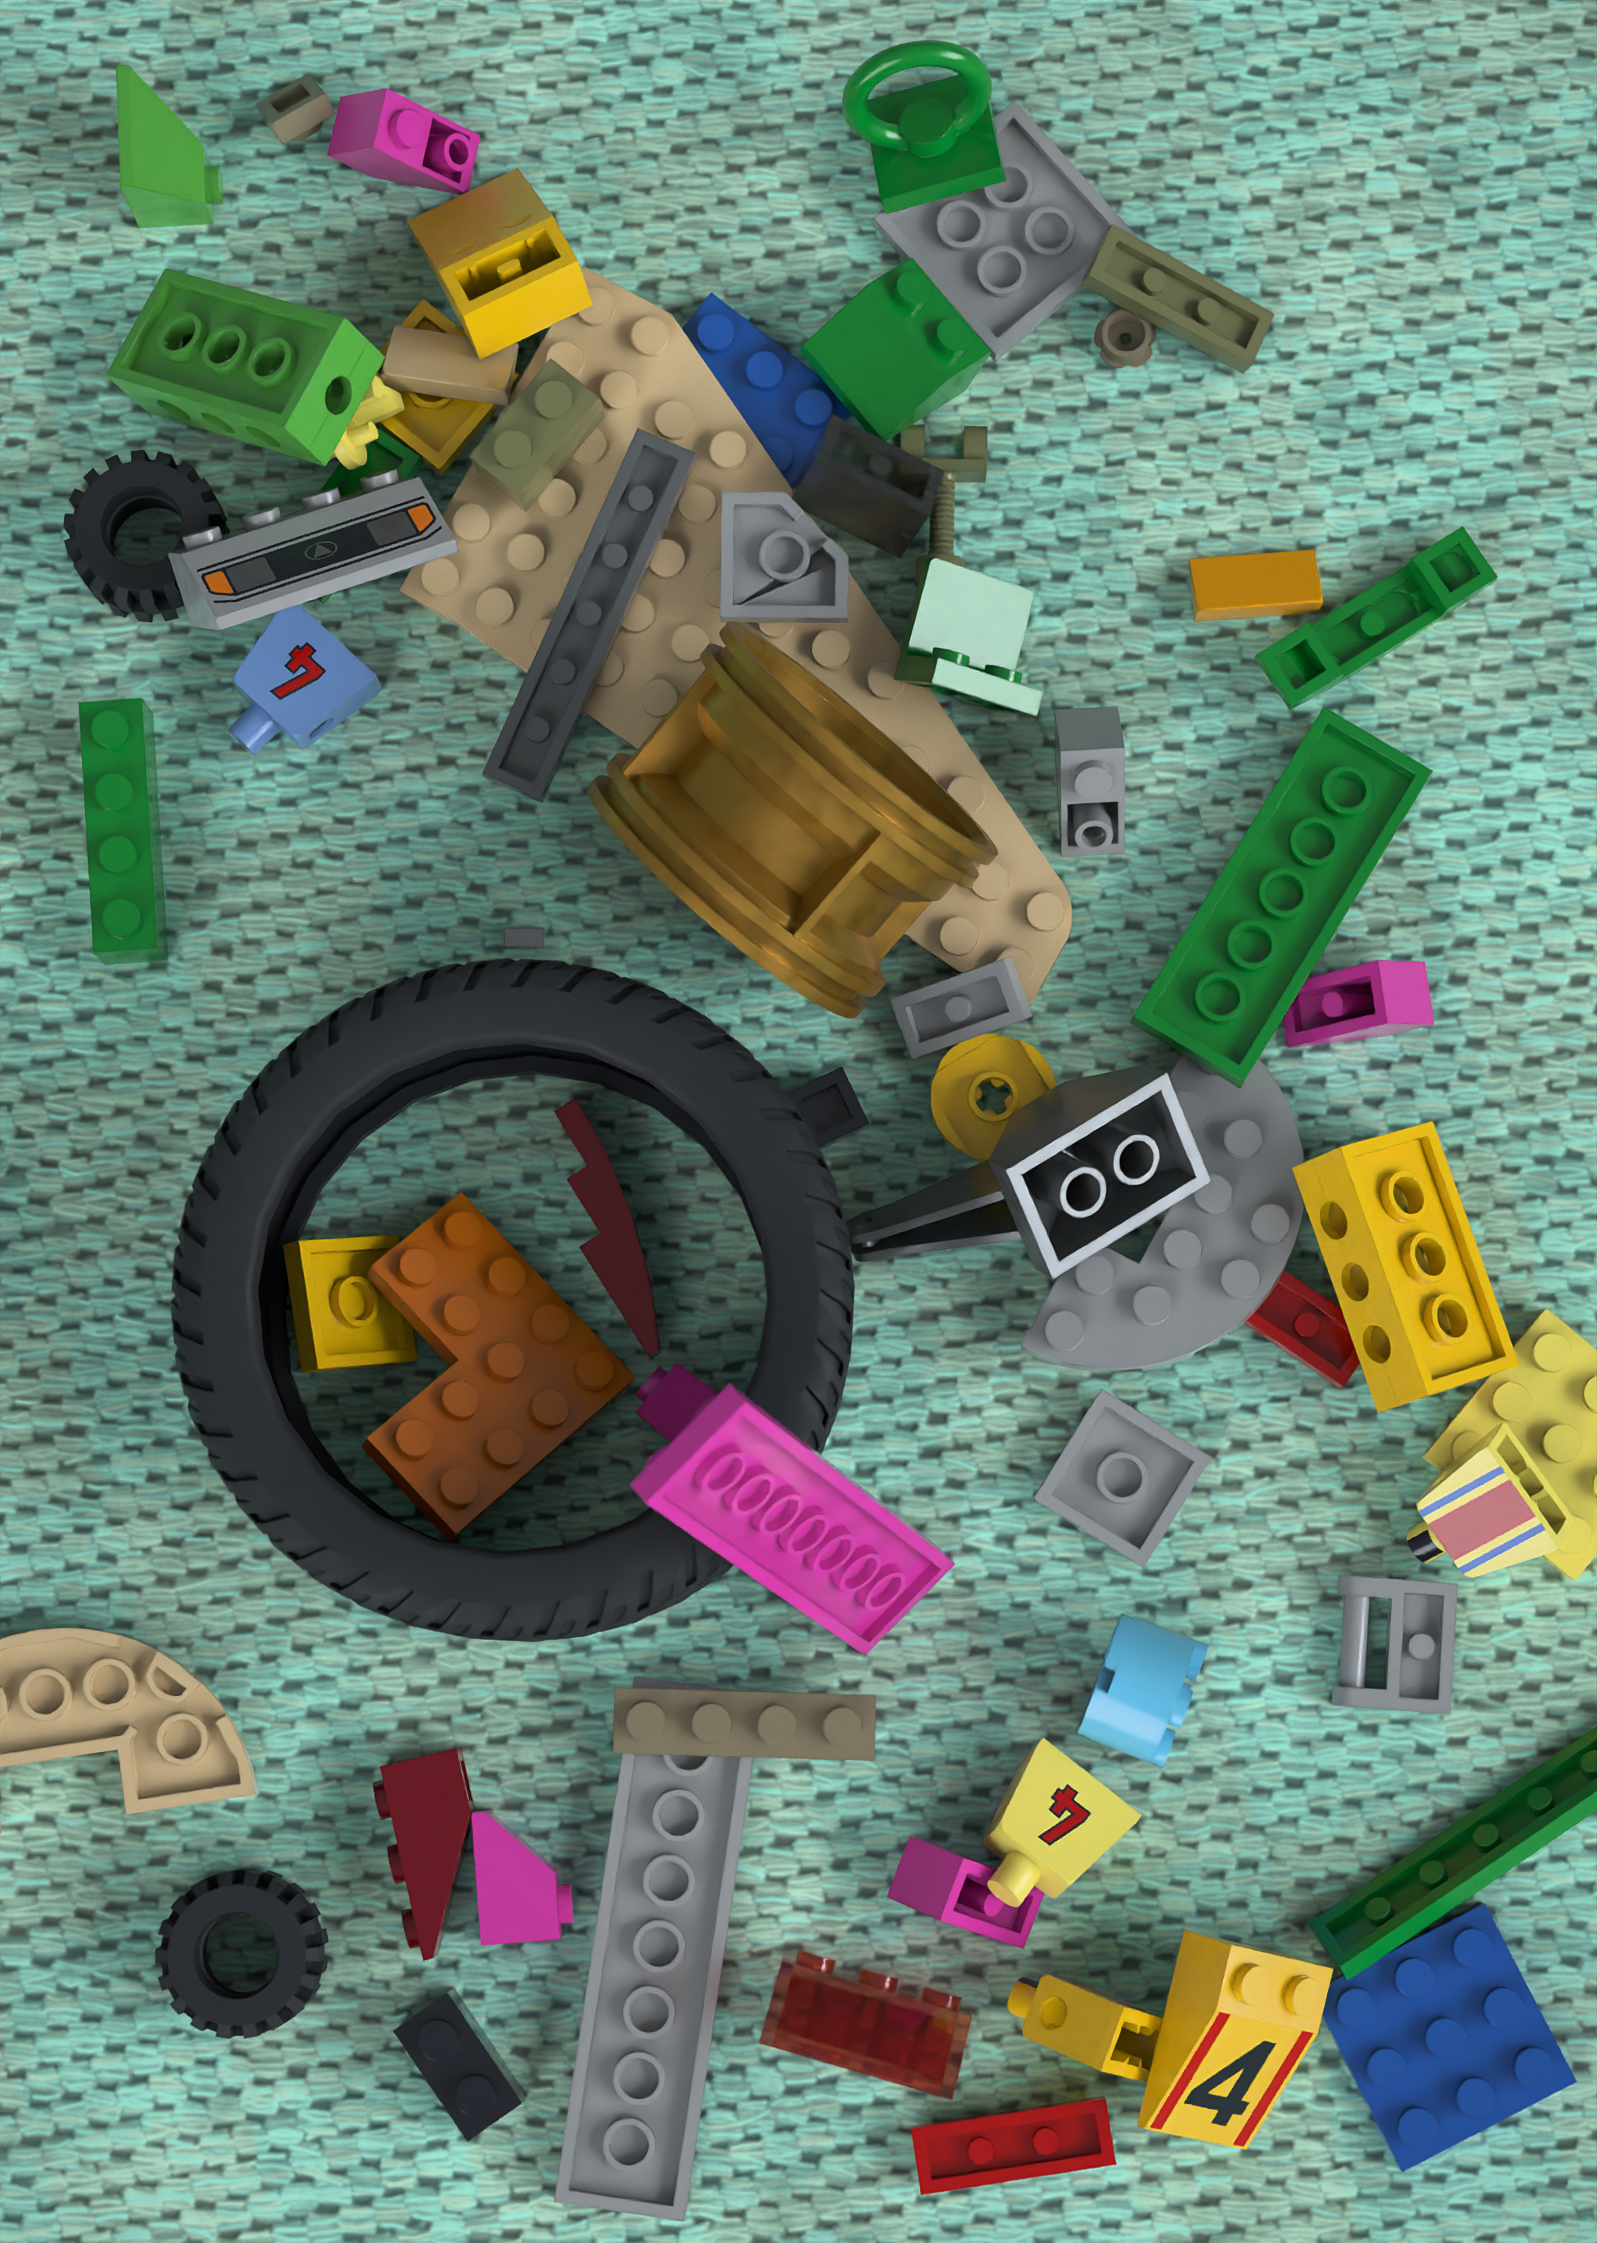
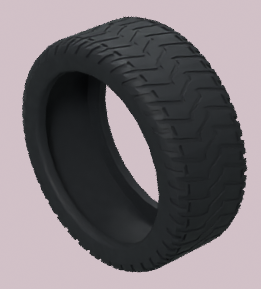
M511 958L473 961L465 965L455 963L416 973L413 977H401L367 992L364 997H356L322 1018L318 1025L308 1027L279 1053L277 1059L267 1063L243 1092V1099L233 1104L214 1136V1144L210 1145L204 1154L192 1184L193 1193L188 1195L178 1233L180 1244L174 1251L172 1291L175 1296L171 1300V1317L174 1344L178 1347L175 1353V1360L184 1396L189 1398L187 1408L203 1446L208 1447L210 1462L229 1492L235 1494L238 1506L263 1534L268 1535L270 1542L301 1569H306L312 1578L347 1599L351 1598L363 1608L394 1620H399L412 1627L464 1638L539 1642L585 1637L626 1626L686 1600L693 1593L698 1592L724 1575L734 1564L652 1507H649L631 1521L567 1545L497 1551L446 1543L399 1523L350 1483L313 1431L291 1372L286 1320L289 1284L283 1245L299 1241L322 1189L366 1137L412 1104L475 1080L539 1074L597 1083L659 1111L707 1151L740 1196L762 1251L767 1304L757 1367L744 1395L821 1455L841 1405L851 1358L855 1283L849 1231L837 1193L835 1180L821 1149L817 1145L813 1132L794 1103L790 1101L784 1088L759 1061L755 1060L752 1053L721 1027L715 1026L707 1016L675 998H670L665 992L627 977L621 978L611 971L578 964L568 965L563 961L520 959L515 961Z

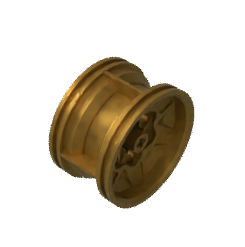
M728 621L719 631V636L725 647L713 643L707 645L700 654V659L706 668L637 751L632 756L624 753L615 754L606 767L609 777L605 775L597 776L588 786L587 792L598 813L631 852L677 897L717 932L769 973L807 999L834 1014L854 1019L866 1006L863 995L876 996L885 985V979L880 970V961L932 901H940L954 884L968 888L976 881L979 873L973 864L974 861L983 865H989L998 855V850L990 837L972 816L916 761L858 710L772 643L747 627L734 621Z

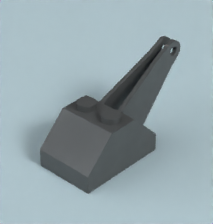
M1146 1064L1061 1083L1012 1113L990 1159L893 1203L861 1213L850 1219L846 1224L850 1243H853L851 1245V1252L854 1259L858 1262H869L893 1256L1022 1239L1034 1268L1054 1279L1207 1185L1211 1180L1168 1074Z

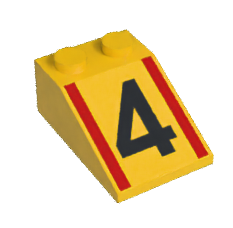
M1184 1930L1137 2126L1153 2131L1247 2149L1318 2034L1333 1968L1284 1953Z

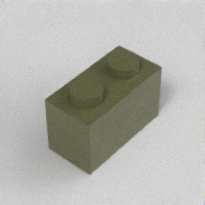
M550 358L469 455L477 473L527 512L606 417L600 397Z

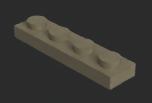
M615 1687L613 1753L875 1761L876 1695Z

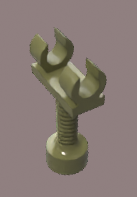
M912 424L901 431L900 480L931 482V508L929 515L930 550L928 555L916 559V587L918 586L923 563L926 558H938L966 568L965 559L955 556L953 551L955 518L954 483L986 482L988 426H964L963 459L924 458L925 425Z

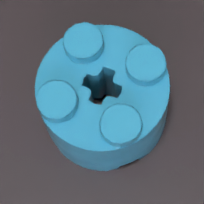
M1121 1614L1104 1655V1661L1086 1703L1077 1733L1088 1737L1089 1740L1162 1768L1176 1731L1166 1728V1726L1170 1724L1180 1728L1193 1695V1691L1190 1690L1191 1685L1183 1682L1184 1678L1196 1680L1208 1645L1143 1619Z

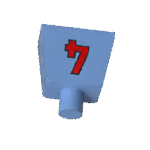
M298 604L276 612L234 674L232 682L238 692L251 705L228 728V732L254 756L279 730L301 750H304L376 697L383 688L374 672Z

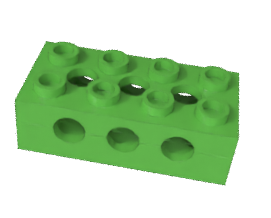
M165 268L108 369L106 376L150 414L326 466L383 363L385 356L345 317ZM230 357L229 360L222 363L223 360ZM274 369V373L267 376V373Z

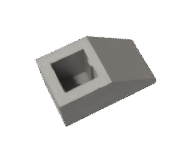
M1118 706L1054 710L1055 770L1061 857L1125 854V746Z

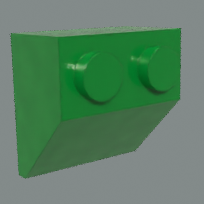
M913 258L867 284L809 338L799 350L878 446L962 394L992 352Z

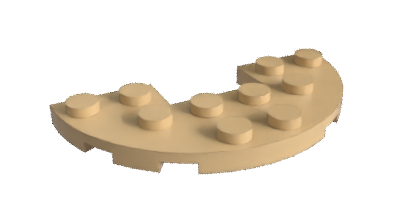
M40 1629L0 1639V1768L118 1750L126 1814L259 1794L254 1768L246 1745L222 1703L197 1676L164 1652L126 1636L94 1629Z

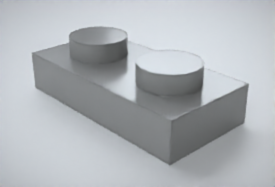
M1011 956L890 999L911 1059L1033 1016Z

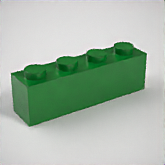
M143 698L79 702L93 954L105 965L168 960L153 713Z

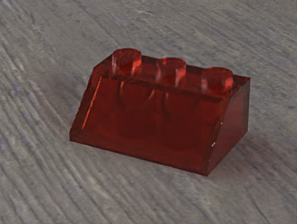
M798 1949L796 1960L782 1957L761 2030L760 2044L953 2100L972 2020L970 2011L959 2008L962 2000L961 1996L924 1986L921 1997L896 1990L899 1978L867 1968H861L859 1978L833 1971L836 1963L835 1959Z

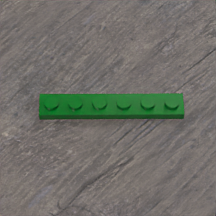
M1597 1726L1308 1923L1316 1939L1347 1980L1359 1974L1597 1811Z

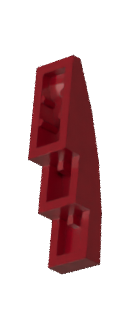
M574 1098L554 1111L560 1124L587 1164L586 1167L567 1178V1181L600 1234L579 1246V1248L651 1360L661 1354L653 1288L637 1227L610 1159L577 1099Z

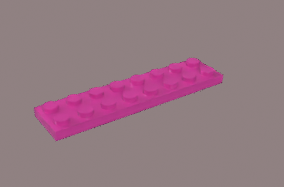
M728 1384L719 1395L705 1401L695 1413L694 1420L669 1445L657 1450L648 1459L644 1471L630 1484L634 1491L650 1507L863 1655H866L955 1565L939 1546L731 1384Z

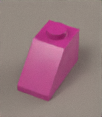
M1376 960L1307 978L1283 1018L1287 1048L1384 1037L1434 1025L1425 962Z
M676 1363L669 1372H666L659 1366L635 1395L643 1402L636 1410V1414L671 1443L694 1420L695 1413L699 1407L709 1398L718 1394L679 1363Z
M490 1810L472 1812L481 1946L560 1939L563 1936V1924L574 1923L571 1883L559 1884V1870Z
M910 1835L887 1898L937 1920L1024 1949L1044 1893L1034 1886L1019 1907L1007 1905L998 1899L987 1886V1882L998 1868Z

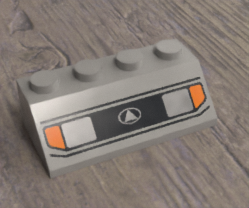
M394 468L361 478L363 490L340 497L338 487L302 497L304 509L281 516L277 506L248 514L242 517L245 528L225 535L221 534L219 526L192 532L182 537L185 548L169 552L168 556L191 626L220 631L459 552V548L454 535L420 477L399 478L397 469Z

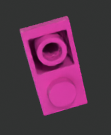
M384 88L340 97L327 156L372 178L462 195L469 190L480 136L392 90Z

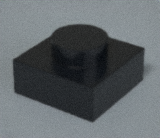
M843 1067L787 1092L790 1101L794 1103L813 1132L817 1145L821 1150L870 1126Z

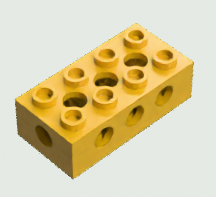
M1433 1121L1341 1146L1292 1167L1378 1413L1519 1366Z

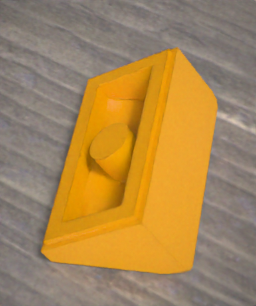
M1315 550L1189 559L1194 622L1319 613L1323 605Z

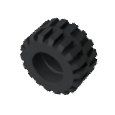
M145 450L131 451V462L123 464L118 455L112 456L105 460L109 470L99 475L92 468L83 477L89 486L87 490L82 492L75 488L69 499L75 510L73 514L65 513L63 527L69 535V539L64 540L67 554L74 563L73 567L93 596L102 605L106 602L114 613L126 618L129 612L133 613L139 622L152 623L153 614L161 613L165 621L178 619L176 609L184 606V602L169 556L157 563L143 566L131 565L119 560L114 553V543L118 530L130 516L141 510L162 508L179 515L183 522L182 534L177 546L173 550L175 551L185 548L182 537L195 531L219 526L222 535L230 533L226 525L228 520L206 479H201L195 468L184 460L180 465H177L171 454L158 451L156 459L151 460Z
M240 1868L233 1871H225L201 1880L191 1886V1890L185 1895L179 1896L170 1907L173 1911L168 1919L162 1921L158 1932L159 1935H162L161 1946L155 1948V1963H161L163 1975L158 1977V1981L162 1991L168 1989L174 2001L170 2005L178 2015L185 2013L192 2019L191 2026L200 2031L206 2029L215 2031L216 2037L231 2039L234 2036H244V2039L257 2037L270 2030L273 2031L294 2018L305 2008L304 2006L316 1995L321 1986L319 1980L322 1973L327 1969L329 1958L325 1956V1944L329 1942L327 1929L321 1928L318 1916L321 1913L315 1902L310 1904L303 1896L305 1891L295 1882L290 1884L281 1879L282 1875L272 1871L262 1872L256 1871L255 1868ZM237 1913L252 1914L263 1920L273 1931L279 1946V1964L275 1975L263 1987L249 1992H237L219 1982L209 1967L206 1955L207 1940L213 1927L223 1918Z

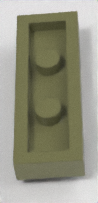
M1114 224L1103 234L1081 282L1082 286L1242 374L1253 365L1275 315L1271 311Z

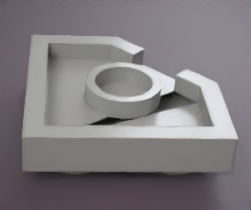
M722 492L721 622L848 623V554L831 537H828L786 492Z

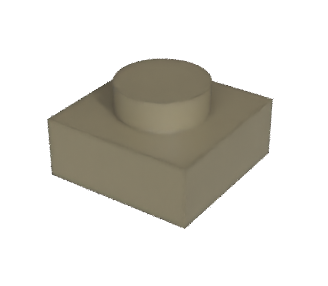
M309 73L255 104L264 122L282 145L290 140L297 141L310 137L322 127L324 120L336 114L327 95Z

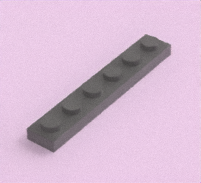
M637 428L483 770L482 775L484 778L543 803L697 460L696 453Z

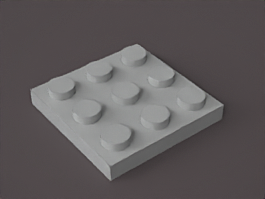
M1015 100L994 117L1005 170V182L886 214L883 209L873 218V226L903 260L907 261L913 258L992 351L989 356L994 362L999 360L1084 288L1081 282L1103 234L1112 224L1137 237Z

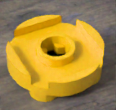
M982 1034L962 1041L950 1049L942 1058L931 1082L930 1111L938 1132L954 1150L967 1155L970 1159L977 1162L990 1159L1013 1112L1057 1086L1053 1071L1043 1055L1032 1045L1018 1039L1017 1041L1008 1036H997L998 1034ZM989 1081L995 1089L1004 1085L1009 1089L1011 1095L1004 1100V1105L1007 1109L1005 1112L996 1115L992 1109L985 1111L979 1109L976 1102L982 1097L979 1086Z

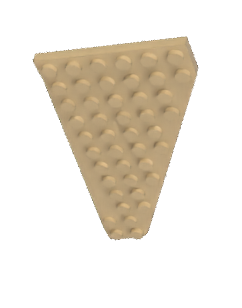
M584 267L582 274L593 305L551 325L510 396L509 406L504 407L495 424L550 358L600 397L606 417L527 512L479 475L472 463L442 515L456 539L459 552L413 566L399 591L402 596L464 629L528 673L637 428L696 453L697 460L583 713L632 747L638 749L706 669L700 659V654L707 645L713 643L725 647L719 636V631L727 623L721 622L722 492H786L813 522L814 520L673 315ZM849 573L848 623L737 622L786 653L858 710L931 775L990 837L998 850V855L989 865H983L976 861L973 862L979 873L976 881L968 888L954 884L940 901H932L903 935L958 974L1011 956L1030 1007L1069 938L1072 926V906L1069 894L1063 882L933 693L929 690L894 680L901 647L851 574Z

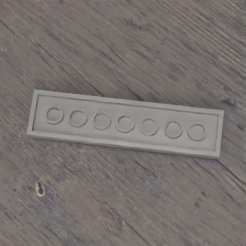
M634 1676L632 1688L726 1690ZM622 1754L554 2202L685 2221L754 1757Z

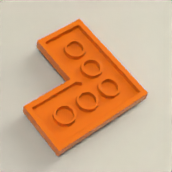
M462 1192L371 1265L365 1275L447 1362L450 1368L369 1435L361 1447L449 1542L455 1539L619 1396L636 1378Z

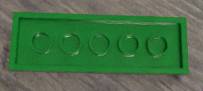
M1323 707L1137 1008L1130 1023L1241 1089L1433 771Z

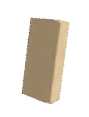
M394 326L381 377L384 385L394 390L509 406L519 345L514 343L480 360L468 336Z

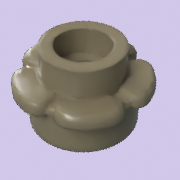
M1124 308L1114 310L1106 320L1100 321L1094 334L1095 345L1101 349V359L1109 366L1118 369L1123 368L1125 365L1136 368L1146 363L1152 355L1151 343H1154L1156 339L1153 324ZM1121 335H1128L1131 338V342L1124 345L1119 341V337Z

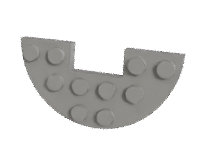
M1181 1054L1169 1079L1211 1182L1169 1208L1139 1264L1108 1247H1104L1059 1275L1021 1344L1022 1351L1050 1363L1090 1372L1142 1368V1371L1190 1358L1194 1356L1195 1352L1215 1343L1226 1334L1230 1335L1249 1319L1267 1299L1284 1273L1300 1231L1304 1201L1292 1167L1305 1161L1298 1127L1288 1101L1276 1080L1259 1059L1240 1089Z

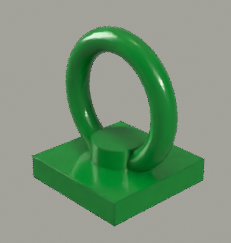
M919 40L889 47L863 62L851 75L844 88L842 97L843 114L850 128L861 138L870 142L879 196L886 214L1006 181L991 104L992 80L990 73L977 55L960 45L938 40ZM933 66L946 68L958 73L955 76L868 100L870 92L877 84L892 74L906 69Z

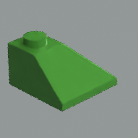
M116 65L120 188L139 228L214 224L213 204L223 203V178L220 165L211 166L206 150L200 140L129 65Z

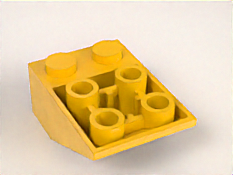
M518 168L406 221L480 360L593 305L575 254L553 215Z

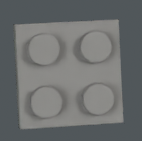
M1101 1389L1033 1500L1143 1568L1212 1457Z

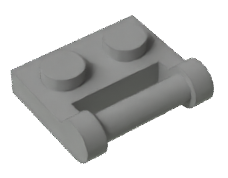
M1339 1575L1338 1595L1344 1596L1339 1686H1332L1331 1705L1451 1714L1458 1584ZM1370 1598L1389 1599L1384 1689L1365 1688Z

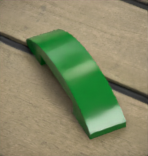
M1462 526L1412 557L1405 567L1311 625L1309 622L1256 654L1255 660L1289 710L1345 681L1437 623L1495 582L1498 576Z

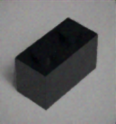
M455 1988L449 1990L393 2030L467 2142L521 2105L526 2099L527 2094Z

